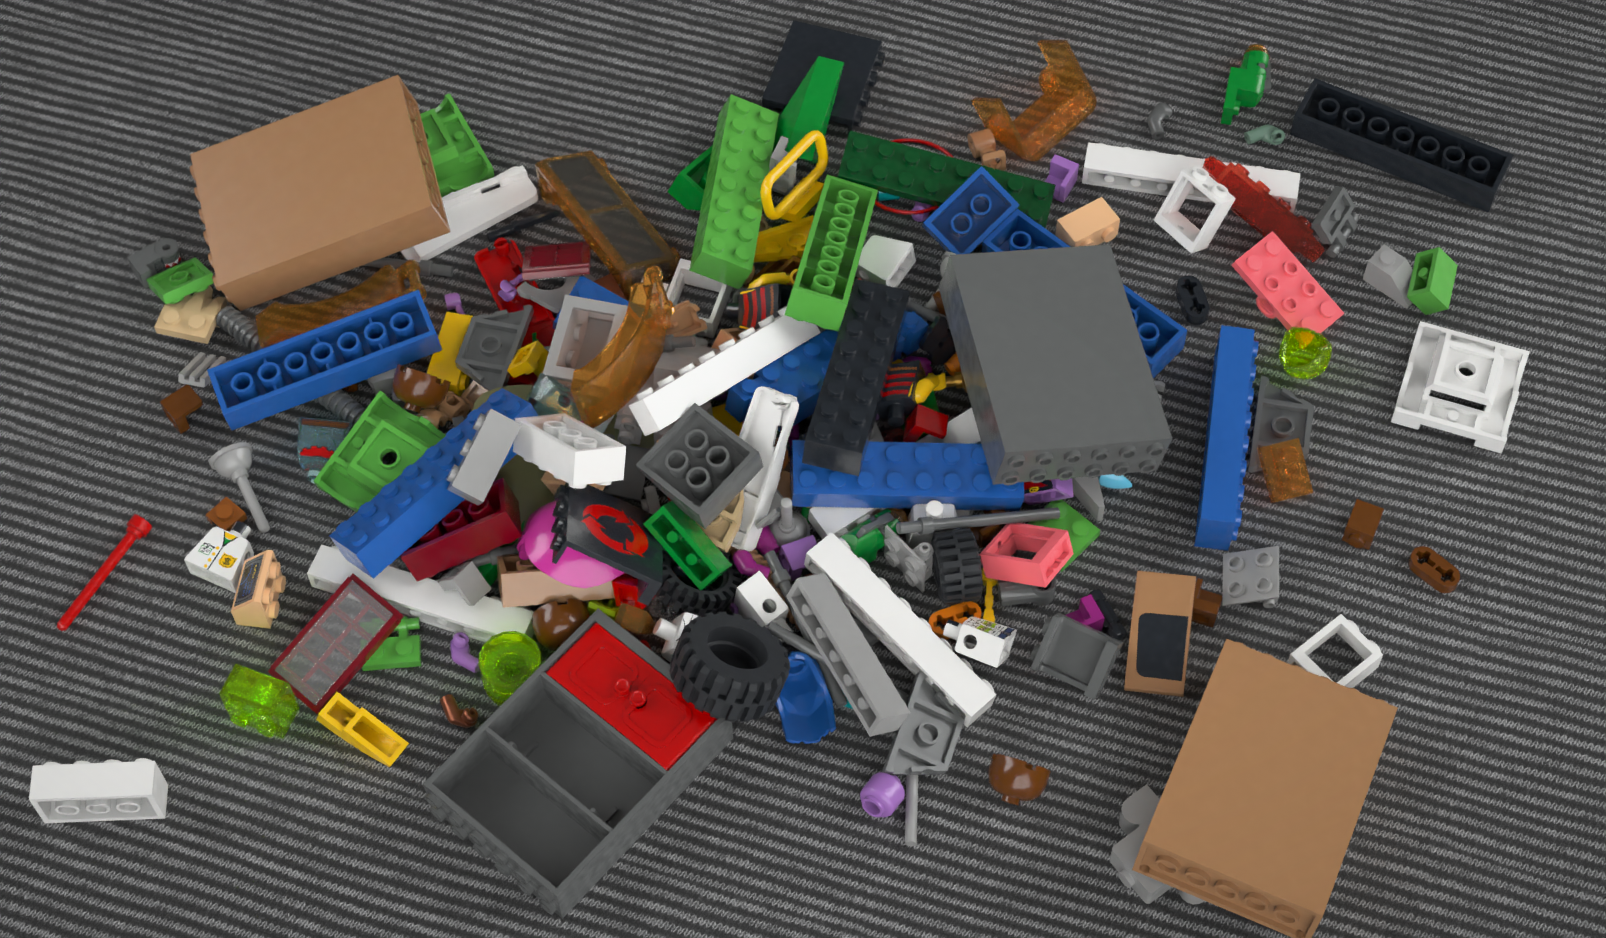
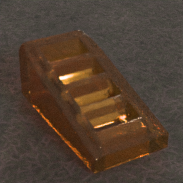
M625 603L620 605L615 620L622 628L638 634H652L656 624L648 612Z

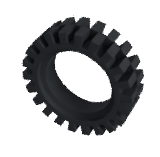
M663 548L662 585L655 595L657 597L665 595L662 602L666 606L673 602L672 610L676 612L681 607L685 609V612L692 614L694 611L695 615L698 616L710 612L715 615L717 612L728 610L735 598L737 587L740 586L742 578H739L741 574L736 569L733 560L729 562L732 566L716 579L718 588L713 591H700L678 579L671 567L675 560ZM724 552L723 555L729 561L731 554Z

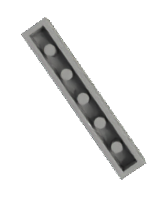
M826 573L797 578L786 597L868 735L875 736L899 730L910 714V711Z

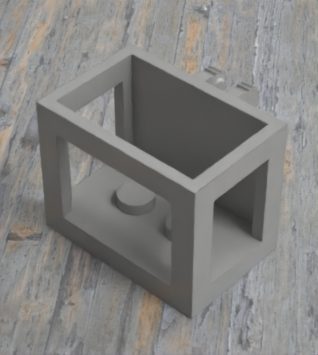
M565 295L543 375L548 377V380L560 392H573L580 396L620 403V399L624 398L644 328L643 322L629 306Z

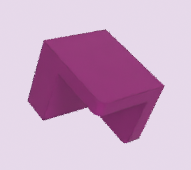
M1091 594L1080 598L1078 610L1065 615L1097 631H1102L1104 616Z

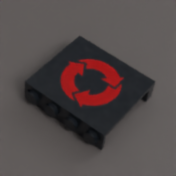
M567 482L565 485H560L554 495L556 506L552 514L555 517V522L551 529V532L554 533V538L550 545V549L553 550L552 563L557 564L566 548L570 547L638 578L637 601L648 606L662 585L663 546L644 525L653 514L588 484L586 488L581 489L572 488Z

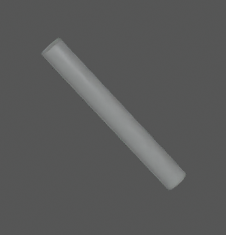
M906 775L905 845L915 846L917 845L918 775Z

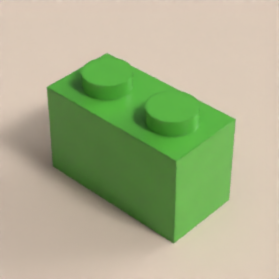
M1440 247L1416 253L1407 298L1425 315L1449 309L1458 265Z

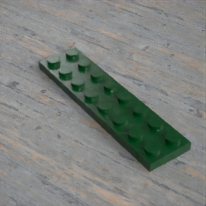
M851 130L837 178L867 186L879 192L940 207L982 166L1019 204L1017 209L1044 228H1046L1056 186L1055 184Z

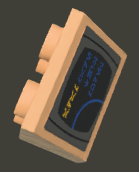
M266 550L244 560L231 609L236 625L271 629L273 618L276 619L278 616V597L285 590L286 577L282 575L280 562H277L273 550Z

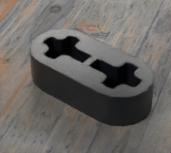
M1185 275L1181 277L1177 282L1175 292L1184 318L1190 324L1201 325L1207 321L1210 311L1202 284L1194 276ZM1185 286L1193 290L1192 296H1190L1188 289H1184ZM1193 305L1196 306L1197 311L1201 312V314H1197L1196 311H1192Z

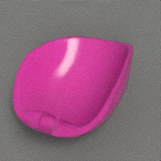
M556 501L549 502L531 513L522 531V537L518 539L517 550L520 559H530L540 571L572 587L589 588L599 586L624 574V572L570 547L566 548L557 564L552 563L553 550L550 549V545L554 538V533L551 532V529L555 522V517L552 514Z

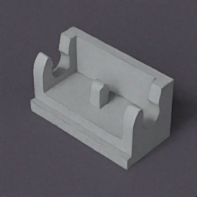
M781 136L770 158L769 172L788 154L785 151L788 138ZM796 161L775 181L771 189L772 191L786 196L794 188L797 169Z

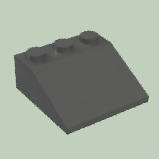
M696 403L682 415L636 464V467L676 506L704 529L712 523L764 467L760 454L756 449Z

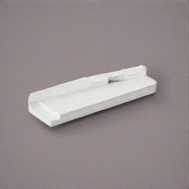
M523 165L515 166L493 178L456 192H451L442 197L450 233L400 252L408 261L420 262L421 260H429L534 204L538 200V193L536 187L529 179L526 169ZM497 185H500L499 188H496V189H493V190H491V191H488V192L484 193L485 191H487V190H489V189H491V188H493V187H495V186H497Z
M761 386L755 390L739 435L741 439L759 452L764 466L743 488L744 507L741 525L731 544L732 547L739 550L752 551L757 546L763 528L757 529L755 525L768 515L781 478L780 474L787 440L799 409L797 397L781 393L770 387ZM778 426H782V431L780 433L777 445L775 447L774 444Z

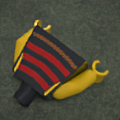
M798 269L793 270L790 275H786L785 272L762 274L749 284L748 289L739 292V302H731L727 305L728 318L738 319L739 330L745 331L750 327H754L757 330L760 328L758 322L771 315L774 318L780 316L778 310L788 305L791 285H794L792 277L794 274H797Z
M920 360L892 364L878 409L880 418H888V424L893 427L904 425L905 416L910 415L917 404L921 405L925 402L932 390L939 391L947 387L945 373L940 375L928 373V376H926Z

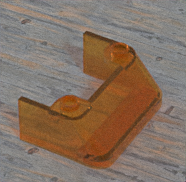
M1040 40L1037 43L1048 63L1039 75V85L1044 94L1015 120L1012 121L1000 98L975 97L971 100L986 129L989 128L997 141L1025 161L1040 160L1088 117L1096 107V96L1067 40Z

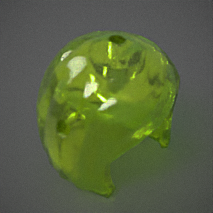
M1297 326L1291 327L1285 333L1279 348V359L1285 372L1293 378L1302 380L1315 378L1322 374L1328 367L1332 355V345L1326 337L1312 329Z

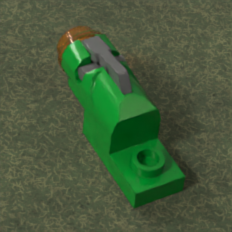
M1260 44L1250 45L1244 52L1240 68L1231 67L1220 124L1231 125L1233 115L1238 116L1240 106L1255 107L1261 100L1263 93L1271 90V63L1265 46Z
M886 508L841 535L840 538H843L848 543L851 551L858 558H863L869 564L876 559L877 551L885 546V526L888 525L897 535H900L897 533L896 524L898 522H908V518L902 509Z

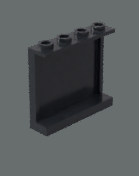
M793 20L762 97V107L774 112L776 108L784 110L818 56L844 62V67L829 121L848 125L849 135L850 130L854 131L855 127H860L863 118L862 108L863 106H868L871 92H869L870 87H875L878 78V72L876 71L878 67L882 68L884 64L885 52H882V41Z

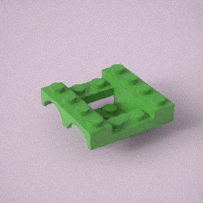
M450 93L445 95L444 100L437 108L420 114L441 197L495 177L490 161Z
M379 391L314 479V483L320 490L357 512L364 503L373 499L385 485L394 481L407 466L415 463L424 455L428 448L436 445L446 435L424 417H418L409 413L394 403L385 393ZM390 452L397 454V459L393 464L385 465L382 463V458L385 454Z

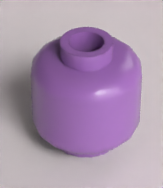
M882 772L874 774L860 792L863 809L873 817L891 816L905 797V791L900 779L895 775Z

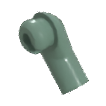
M1267 124L1245 132L1244 138L1249 145L1258 141L1279 145L1284 141L1285 133L1282 129Z

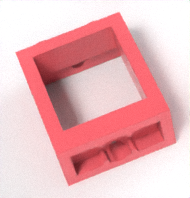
M1010 523L1000 530L980 553L986 578L1046 588L1074 553L1068 530L1023 523ZM1016 550L1037 553L1032 560L1011 557Z

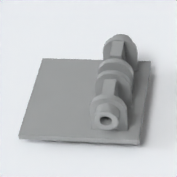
M886 525L884 557L892 567L897 566L908 584L912 587L916 586L923 593L925 591V581L932 575V555L934 552L932 545L923 542L914 549H911Z
M1279 546L1223 554V606L1261 601L1265 608L1275 607V603H1277L1279 598Z

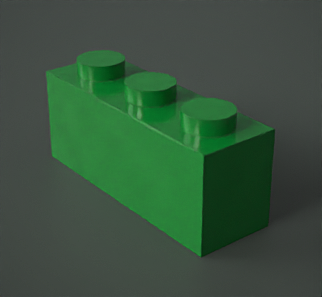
M672 501L663 505L644 523L645 527L700 591L712 584L732 566L698 524Z

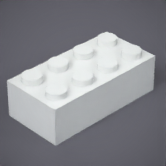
M565 413L515 418V421L522 426L513 442V452L522 456L525 461L536 464L540 470L553 474L554 478L561 479L569 483L570 487L578 489L586 488L587 484L611 485L612 481L624 480L625 445Z
M139 758L134 762H121L113 759L106 760L104 763L76 761L74 764H59L56 762H46L43 765H36L32 768L29 800L44 823L165 819L168 784L156 762L146 758Z

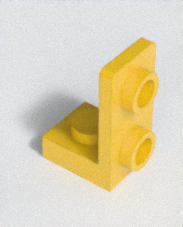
M538 340L517 350L507 371L513 378L524 373L528 375L532 372L539 378L543 374L549 352ZM547 380L544 385H548V384H552V383H551L549 380Z

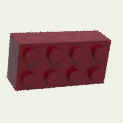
M500 478L493 482L483 503L476 505L466 499L402 553L401 559L418 582L425 578L433 577L450 567L459 566L464 561L473 557L484 555L503 544L512 543L517 538L522 537L519 501L505 479Z

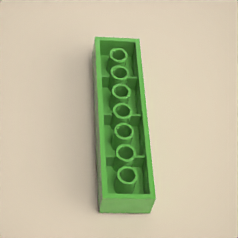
M732 94L718 116L689 271L740 289L753 269L763 210L760 190L762 182L770 169V158L773 152L779 113Z
M827 174L785 311L786 316L792 317L797 321L818 325L823 329L839 332L878 190Z

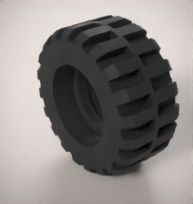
M710 612L701 615V617L694 618L684 627L672 655L669 671L676 690L682 692V698L687 703H693L695 709L700 712H708L711 717L716 719L722 717L725 718V721L734 722L736 719L741 722H748L765 716L766 713H769L774 708L789 675L790 661L785 647H781L780 639L777 636H772L771 631L765 626H759L757 621L750 618L749 620L744 619L742 615L735 613L727 615L726 612H717L713 615Z

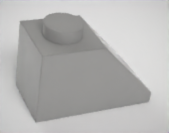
M1383 244L1369 259L1363 280L1406 309L1411 306L1412 302L1407 298L1413 269L1405 257Z

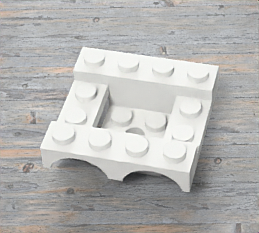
M1420 321L1391 422L1417 430L1420 424L1471 438L1475 440L1474 446L1502 454L1507 441L1511 417L1518 399L1521 378L1530 351ZM1468 368L1473 372V375L1465 376L1460 373L1459 369ZM1431 390L1484 404L1483 411L1432 397L1429 394Z

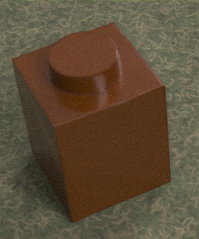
M1357 499L1345 528L1342 541L1348 542L1355 548L1369 550L1384 508Z

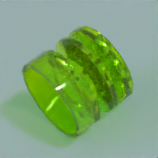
M506 631L492 636L483 645L479 654V669L485 692L494 703L500 706L542 665L541 652L536 642L528 635L517 631Z

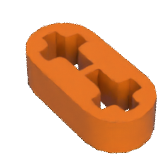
M962 602L936 611L930 616L928 623L932 631L939 638L947 640L950 638L943 636L944 630L941 627H936L938 621L945 625L950 619L963 624L968 619L963 617L964 612L967 611L969 615L980 619L982 612L979 605L975 602Z

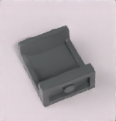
M1061 613L1054 615L1052 618L1048 617L1041 631L1045 635L1041 645L1036 644L1031 653L1030 660L1033 663L1030 669L1034 671L1041 670L1085 691V696L1095 700L1101 695L1123 642Z

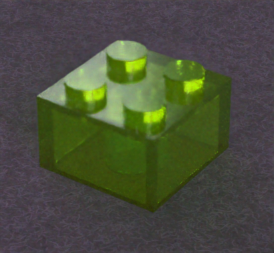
M235 664L219 692L230 720L234 724L244 728L247 725L251 726L267 737L275 735L284 738L300 709L289 683L239 664Z

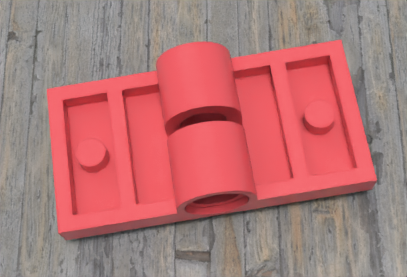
M1273 231L1231 265L1257 294L1256 304L1259 310L1270 319L1277 317L1303 348L1345 314Z

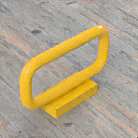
M813 130L807 133L764 178L760 196L764 213L769 219L777 220L781 218L798 223L819 201L824 183L817 182V180L822 176L828 164L827 145L824 135L820 131ZM815 141L818 154L816 166L774 208L771 197L773 184Z

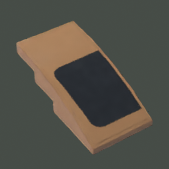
M1137 571L1124 685L1125 691L1184 697L1196 576Z

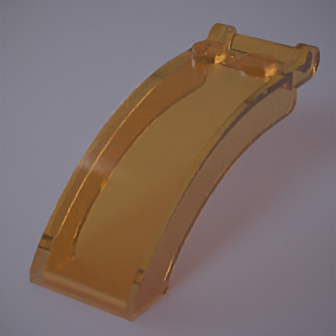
M408 260L396 270L391 265H385L356 287L325 300L305 304H280L277 301L273 302L255 316L260 346L266 348L416 290H419L424 300L427 293L419 277V263L416 260ZM407 277L410 282L408 289L405 288L404 280Z
M659 266L648 267L644 272L643 282L632 285L626 315L620 328L608 345L588 364L580 369H575L573 372L570 391L583 423L591 428L599 426L623 408L644 386L660 359L665 343L666 331L671 327L670 316L674 313L675 308L672 301L668 300L661 280L663 274Z

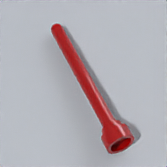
M136 514L131 517L127 522L126 535L57 622L59 630L65 631L68 629L136 539L140 540L141 537L147 536L152 529L148 521Z

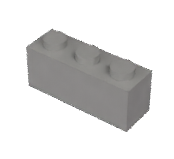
M493 409L487 411L485 415L480 413L473 426V429L476 430L473 439H467L460 451V455L464 456L460 465L454 464L446 479L450 481L447 490L476 505L483 503L522 425Z

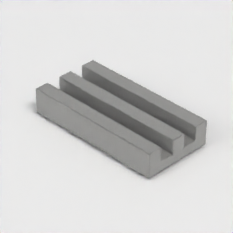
M200 352L179 372L178 382L203 388L206 387L211 379L208 371L205 372V370L209 366L213 368L226 363V357L220 356L216 360V355L210 354L205 358V353Z

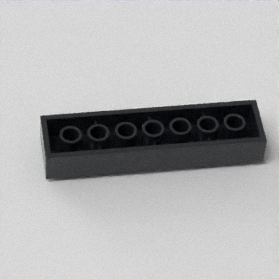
M1316 78L1311 83L1294 115L1290 132L1292 136L1488 213L1507 176L1514 157L1513 154Z
M855 280L805 438L802 463L859 476L907 314L910 291L865 280Z

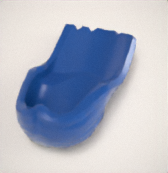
M792 651L788 653L790 661L789 675L776 702L782 729L787 742L818 743L822 736L825 737L829 732H833L836 729L833 702L817 661L806 653Z

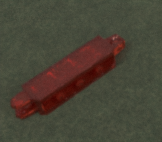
M1214 156L1205 158L1202 168L1217 183L1224 185L1228 192L1236 198L1230 208L1234 213L1264 238L1273 231L1293 255L1298 253L1313 263L1318 260L1325 249L1312 235L1314 232L1310 228L1312 225L1302 215L1296 217L1289 211L1291 206L1281 198L1276 200L1269 194L1271 190L1259 180L1254 182L1248 177L1250 172L1241 164L1237 163L1235 166L1230 162L1226 166Z

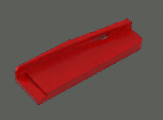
M505 238L496 239L493 245L495 249L489 251L488 248L478 251L474 256L477 268L499 311L507 309L508 313L524 310L526 305L533 306L534 313L521 348L533 343L532 333L535 332L537 333L536 338L543 347L551 346L555 332L552 329L555 319L549 309L531 299L521 297L518 292L509 302H506L498 295V292L502 290L500 288L502 280L510 282L521 274L519 267L522 270L524 258L513 240L510 239L511 243H508V240ZM534 279L523 280L515 287L517 289L526 281L529 285L539 289Z

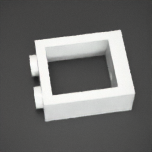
M1198 165L1180 172L1154 221L1192 254L1208 247L1236 198L1228 192L1224 185L1217 183L1210 177L1204 168ZM1193 185L1216 204L1201 230L1179 212Z
M680 258L660 312L678 303L685 284L719 292L710 318L698 317L706 322L708 328L695 334L698 337L714 338L733 287L689 271L691 261Z
M1340 614L1292 652L1288 664L1300 666L1303 670L1318 676L1327 677L1333 681L1308 655L1337 633L1364 659L1362 663L1337 682L1345 687L1353 688L1379 667L1383 654L1378 645L1368 640L1353 621L1347 620Z

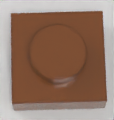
M227 497L205 515L207 521L214 527H219L230 532L237 521L244 522L247 519L246 513Z

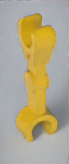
M981 568L982 582L986 586V595L984 597L986 609H984L983 619L995 623L994 611L992 609L994 598L992 587L997 584L998 580L986 578L984 568Z

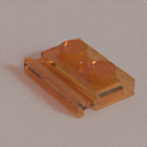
M1299 438L1257 448L1271 503L1313 493Z

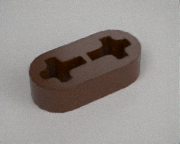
M1420 546L1412 551L1408 565L1414 574L1441 593H1451L1456 589L1460 580V573L1455 566L1429 547ZM1423 558H1426L1428 560L1427 563L1424 562L1422 564H1419L1417 562L1418 559L1421 560ZM1446 575L1451 577L1450 580H1446L1445 582L1441 580V577H1445Z

